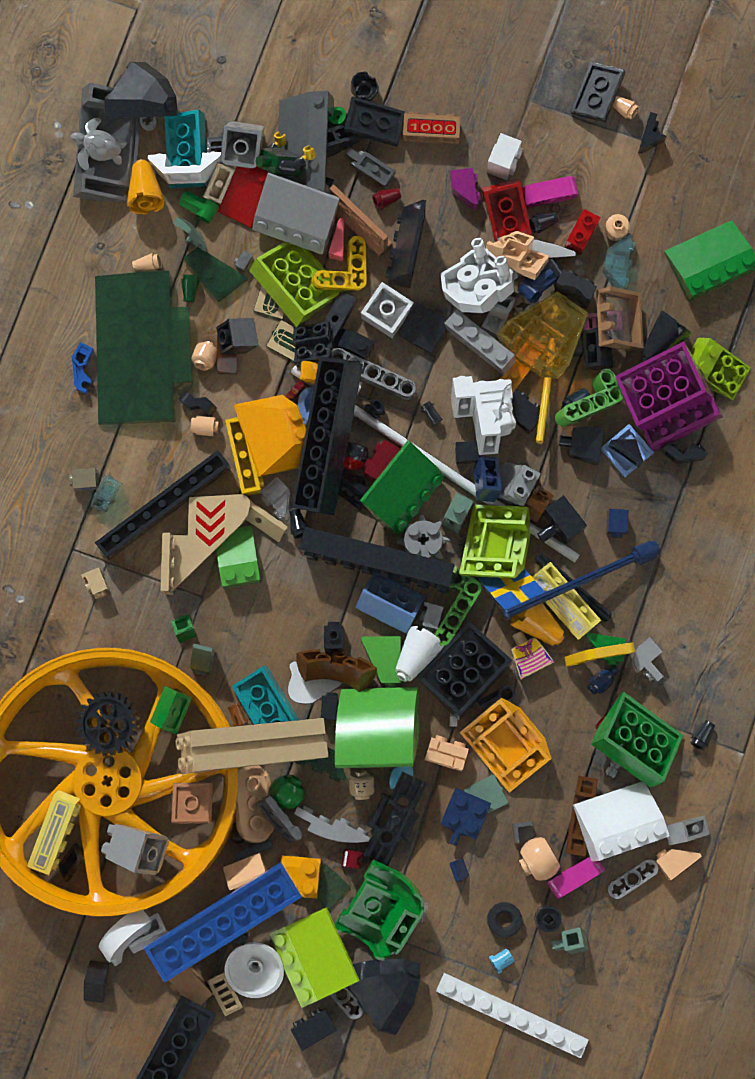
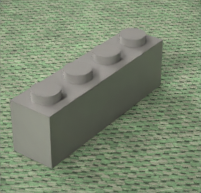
M456 309L445 322L446 330L503 376L515 364L516 359L512 352Z

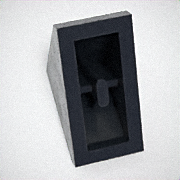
M90 960L84 979L83 1000L104 1002L110 963Z

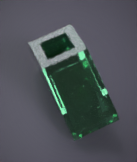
M327 747V758L295 761V763L305 766V763L313 766L311 770L321 775L323 771L329 773V778L339 783L341 779L344 781L346 779L344 769L335 768V750Z

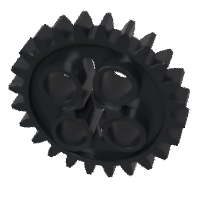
M110 691L108 695L106 692H101L100 696L94 694V700L91 698L87 699L89 705L82 704V708L85 711L78 712L82 719L76 720V722L81 723V726L76 729L83 732L79 735V738H85L83 745L90 744L88 750L95 749V754L102 752L103 756H107L108 753L115 755L116 751L123 753L122 747L129 749L130 747L127 742L134 743L135 741L132 736L138 735L134 731L135 728L140 727V725L135 724V721L139 720L140 717H134L138 710H131L134 703H126L128 697L121 698V693H116L115 696L114 692ZM109 704L112 706V713L110 715L106 710ZM94 717L98 720V724L96 727L92 725V720ZM120 720H123L125 725L122 730L118 727ZM106 732L110 736V740L107 743L104 740Z

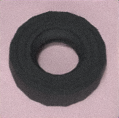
M500 902L489 910L487 924L495 935L511 937L520 930L522 915L514 904ZM502 912H508L512 916V923L508 927H501L497 922V917Z

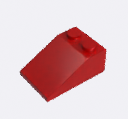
M236 166L218 213L252 228L265 180L270 172L258 166L255 168Z
M518 179L481 188L495 242L498 241L497 238L510 235V233L515 231L532 236L522 187Z

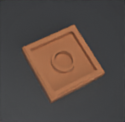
M173 783L171 823H211L213 783Z

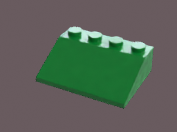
M732 220L664 251L688 301L694 300L755 271V253Z
M407 440L360 501L383 527L399 536L406 529L411 519L417 515L423 504L429 500L431 494L442 483L445 476L413 443Z
M622 692L598 727L591 745L652 788L665 781L683 734L625 692Z

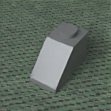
M705 815L667 825L670 836L666 838L669 845L688 842L710 835Z

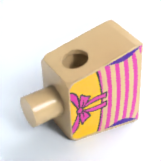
M523 631L512 636L517 646L512 648L510 652L519 680L554 663L536 637L527 640Z

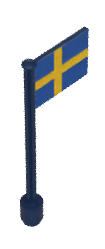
M646 541L633 547L630 555L547 592L540 587L525 568L516 578L476 576V580L480 582L482 587L503 610L504 618L509 620L510 617L633 562L638 565L657 558V555H660V547L656 541Z

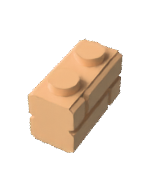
M438 735L435 738L431 737L425 761L462 772L469 750L465 748L466 744L457 741L451 744L446 742L447 738Z

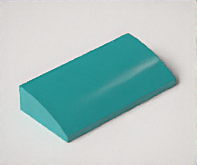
M197 109L178 113V116L165 117L166 153L171 167L201 166L202 153H207L205 114ZM205 183L168 184L170 189L206 186Z
M267 665L262 666L231 686L254 725L299 720Z

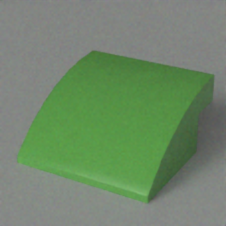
M418 687L366 688L360 692L356 689H341L336 721L335 768L414 766L420 734L417 712L420 700Z

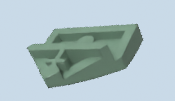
M177 217L173 224L189 233L186 241L205 251L207 249L206 243L198 229L188 221Z

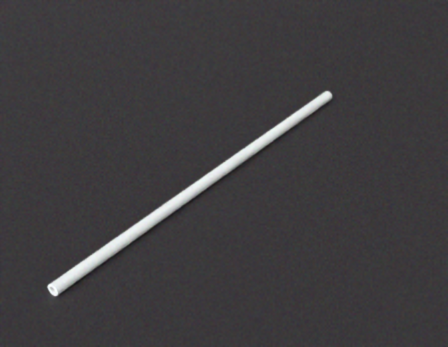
M295 365L291 373L300 379L301 368ZM304 381L305 383H307L308 385H310L311 387L314 388V385H313V384H310V383ZM355 405L354 416L399 446H404L407 442L406 438ZM416 446L439 468L444 476L476 497L475 484ZM497 499L495 502L483 501L487 505L506 506ZM530 522L531 534L539 539L537 533L542 529ZM554 537L549 538L545 542L574 563L580 556Z

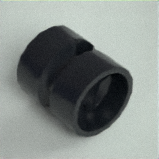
M541 906L534 915L535 924L545 932H554L561 925V914L552 906Z

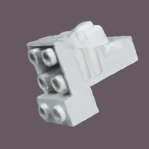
M472 376L453 378L451 391L454 418L473 416L479 455L498 454L500 437L511 434L512 430L516 427V420L512 414L513 406L511 402L513 394L511 379L473 383Z

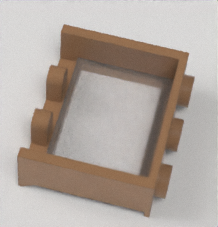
M612 286L596 290L599 346L626 350L628 352L643 349L641 293Z

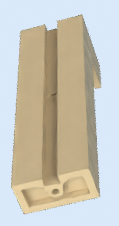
M324 718L194 730L177 734L176 747L177 750H181L178 767L181 770V774L327 758V741H324V734H326Z

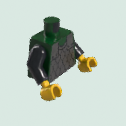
M280 132L275 133V143H271L268 148L261 150L260 155L256 157V165L275 175L300 176L302 166L306 164V160H313L315 158L314 148L306 146L303 148L304 156L296 155L282 148V146L286 145L285 134L281 136Z

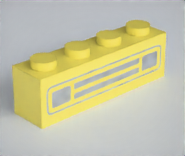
M551 562L533 576V579L545 592L568 582ZM574 589L545 601L578 640L601 621Z
M60 790L53 795L27 867L50 875L53 870H57L61 860L58 859L59 853H63L67 842L64 840L66 835H70L74 826L71 823L73 816L77 817L81 808L78 805L79 798Z

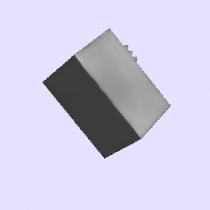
M243 250L239 259L236 258L234 260L236 263L235 267L245 272L253 256Z

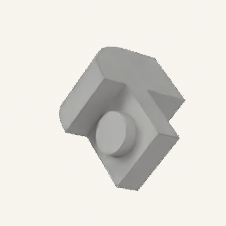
M509 295L502 302L498 301L489 311L481 329L497 339L513 309L516 298Z
M650 637L635 649L632 656V665L636 673L644 669L645 672L643 674L650 682L654 681L656 683L664 676L651 661L662 651Z

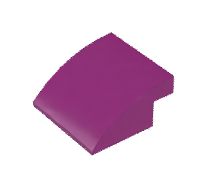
M685 342L615 376L636 426L644 432L650 448L654 451L666 446L667 443L670 444L723 418Z

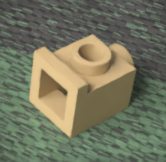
M100 568L81 574L82 578L88 581L85 583L89 593H93L95 599L106 596V592L110 591Z

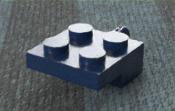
M455 788L440 822L441 825L453 831L449 843L457 846L461 835L477 839L491 803Z

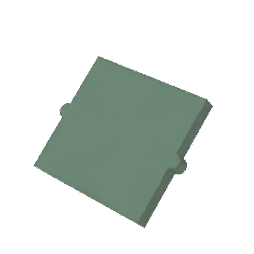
M494 774L463 789L471 795L490 802L491 806L488 813L508 804L502 791L503 787H500Z

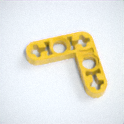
M354 236L348 241L347 272L317 271L311 279L313 286L317 289L360 291L364 288L367 281L365 240L360 236ZM356 241L360 247L357 249V254L352 255L356 252V246L352 245ZM353 259H358L361 262L360 268L353 266ZM321 276L322 279L327 280L330 277V281H324L322 284H320V281L317 280V278ZM336 276H340L343 279V285L339 286L335 283L334 279ZM356 277L357 280L361 282L358 286L355 282H353L356 279Z
M631 642L589 649L565 656L564 658L567 667L596 659L634 653L635 648L634 643Z

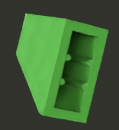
M400 636L362 637L363 646L371 663L377 668L376 674L381 684H385V688H397V684H401V680L397 678L395 672L401 654Z

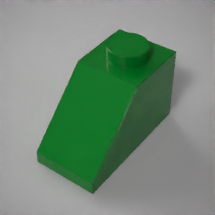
M593 633L586 634V639L593 649L626 643L625 638ZM624 655L601 659L607 661L606 664L618 666V663L623 662Z

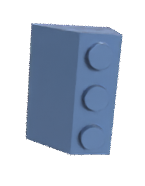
M373 573L363 589L355 608L407 634L426 596L393 579H384L378 573Z

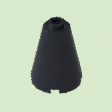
M661 311L641 351L643 354L642 359L646 361L684 342L692 333L669 314Z

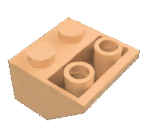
M261 853L225 866L223 870L229 890H236L267 871Z

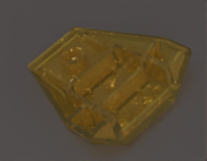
M556 292L508 320L496 336L503 346L515 355V359L541 377L558 379L570 365L588 312L559 292Z

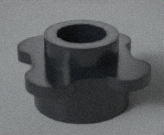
M377 399L371 400L370 404L365 405V409L375 419L385 414L383 403Z

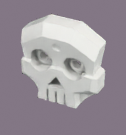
M475 238L471 242L474 250L460 258L461 262L440 274L445 298L461 312L484 313L490 311L498 301L502 302L514 292V280L518 276L516 271L508 267L506 257L498 256L496 258L488 249H485L483 239Z

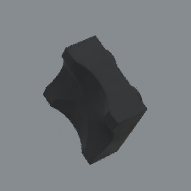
M562 270L556 282L554 293L570 296L587 309L597 286L590 279L577 277V274L571 270Z

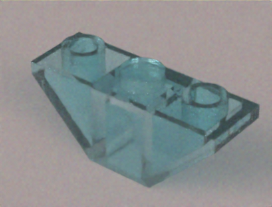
M631 234L608 248L605 255L603 273L612 286L616 288L627 289L629 277H626L627 270H631L632 259H629L630 252L633 253L635 248V241H632L633 235Z

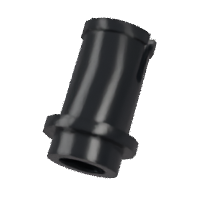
M428 401L421 406V412L425 413L432 426H435L443 419L434 408L435 404Z

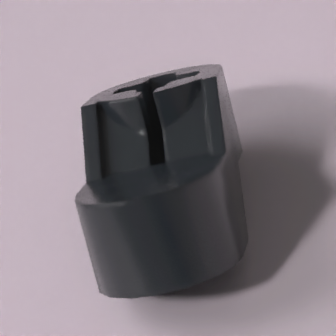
M185 391L178 398L189 410L201 409L208 416H211L218 409L207 397L195 398L188 391Z

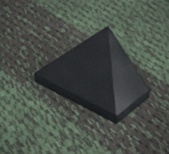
M636 439L611 440L609 443V448L638 468L642 465L643 459Z
M342 474L339 495L361 510L364 504L360 500L368 491L364 477Z
M78 843L72 845L58 866L64 882L70 880L84 860L83 849Z

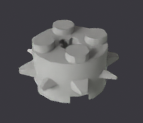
M420 515L418 522L407 524L405 537L397 540V544L405 546V550L408 553L429 558L435 557L442 560L441 545L449 542V538L442 537L439 530L442 524L441 521L432 523L426 521L424 515ZM421 537L428 539L425 545H421V542H418Z

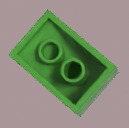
M252 526L238 528L216 549L221 583L224 589L261 582Z

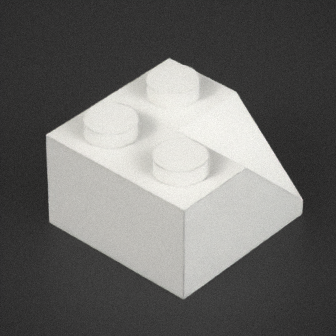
M382 282L362 310L361 319L393 339L414 302Z

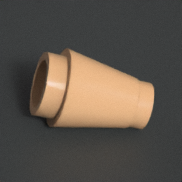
M616 96L613 103V108L626 119H633L639 109L636 102L620 96Z
M151 253L132 261L135 272L157 271L162 268L159 254Z

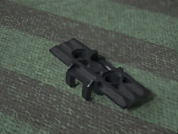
M402 771L391 796L381 793V800L371 821L367 823L369 827L375 830L363 857L389 866L401 839L407 840L409 838L411 830L420 815L414 811L427 782ZM406 797L409 800L408 805L405 807L398 804L399 798ZM387 803L393 805V810L388 821L382 826L378 822ZM389 832L392 835V840L390 842H383L381 835Z

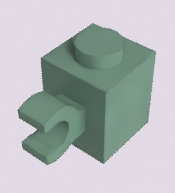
M580 927L562 931V939L551 941L552 950L560 951L565 949L570 955L589 951L586 931Z

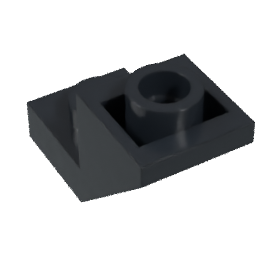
M669 443L661 451V453L676 464L703 461L708 455L704 447L694 443L689 446L684 454L681 453V449L675 444L670 445Z

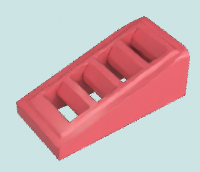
M342 218L338 220L328 252L329 258L341 262L344 259V219Z

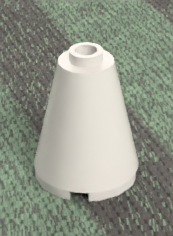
M417 626L409 629L395 669L397 678L404 682L412 681L444 647L439 645L441 641L433 633L426 629H422V631L416 630Z

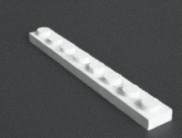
M446 973L443 974L436 989V992L579 1058L582 1057L588 1043V1039Z

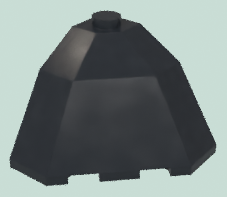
M129 62L125 73L120 75L114 84L115 88L113 91L107 94L104 99L105 118H163L178 116L177 97L168 79L146 62Z
M376 959L353 964L360 981L346 988L349 992L352 991L358 999L357 1003L364 1013L370 1015L375 1022L373 1025L377 1031L396 1035L414 1005L420 984V963L406 959Z

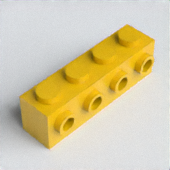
M238 417L227 419L225 422L242 495L262 493L261 488L264 487L262 476L258 477Z

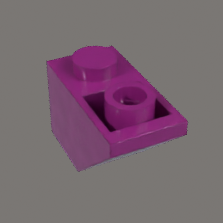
M473 168L450 170L452 194L470 208L476 210L478 203H481L480 192H476L475 185H478L477 173L474 174Z

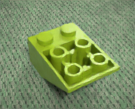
M697 338L690 353L697 363L708 387L728 399L734 400L750 367L711 338Z

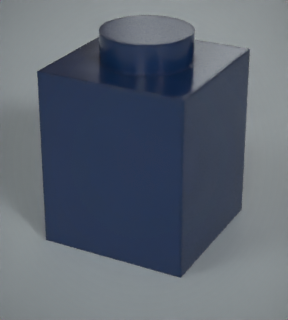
M609 509L607 511L606 534H611L612 538H622L623 535L628 533L629 510Z

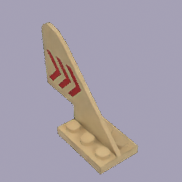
M237 494L189 497L188 535L162 533L161 591L165 595H173L174 590H177V587L242 525L249 514L251 505L247 496Z

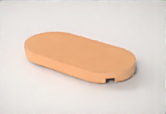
M259 765L241 767L238 770V792L235 807L236 826L239 835L250 843L264 842L274 830L272 824L256 805L260 798L270 796L269 787L271 785L269 774Z

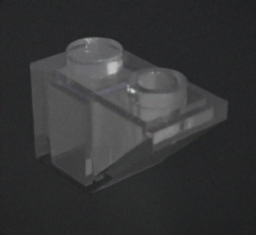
M276 477L260 491L262 495L260 499L267 507L271 505L275 509L273 513L280 521L284 519L288 522L290 520L291 492Z

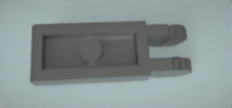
M267 796L260 798L256 802L257 807L285 841L292 843L302 838V833L298 826H293L289 817L279 808L275 799Z

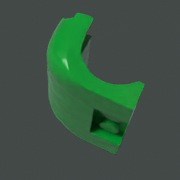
M373 860L364 874L365 881L349 907L343 909L335 922V927L338 933L350 934L364 942L373 952L375 959L384 960L394 954L397 955L402 950L424 913V900L419 889L409 878L399 871Z

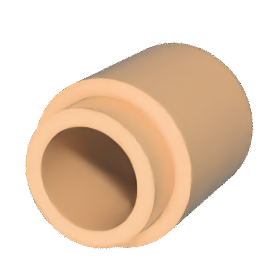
M197 416L191 419V433L202 436H214V433H218L219 422L215 421V417Z

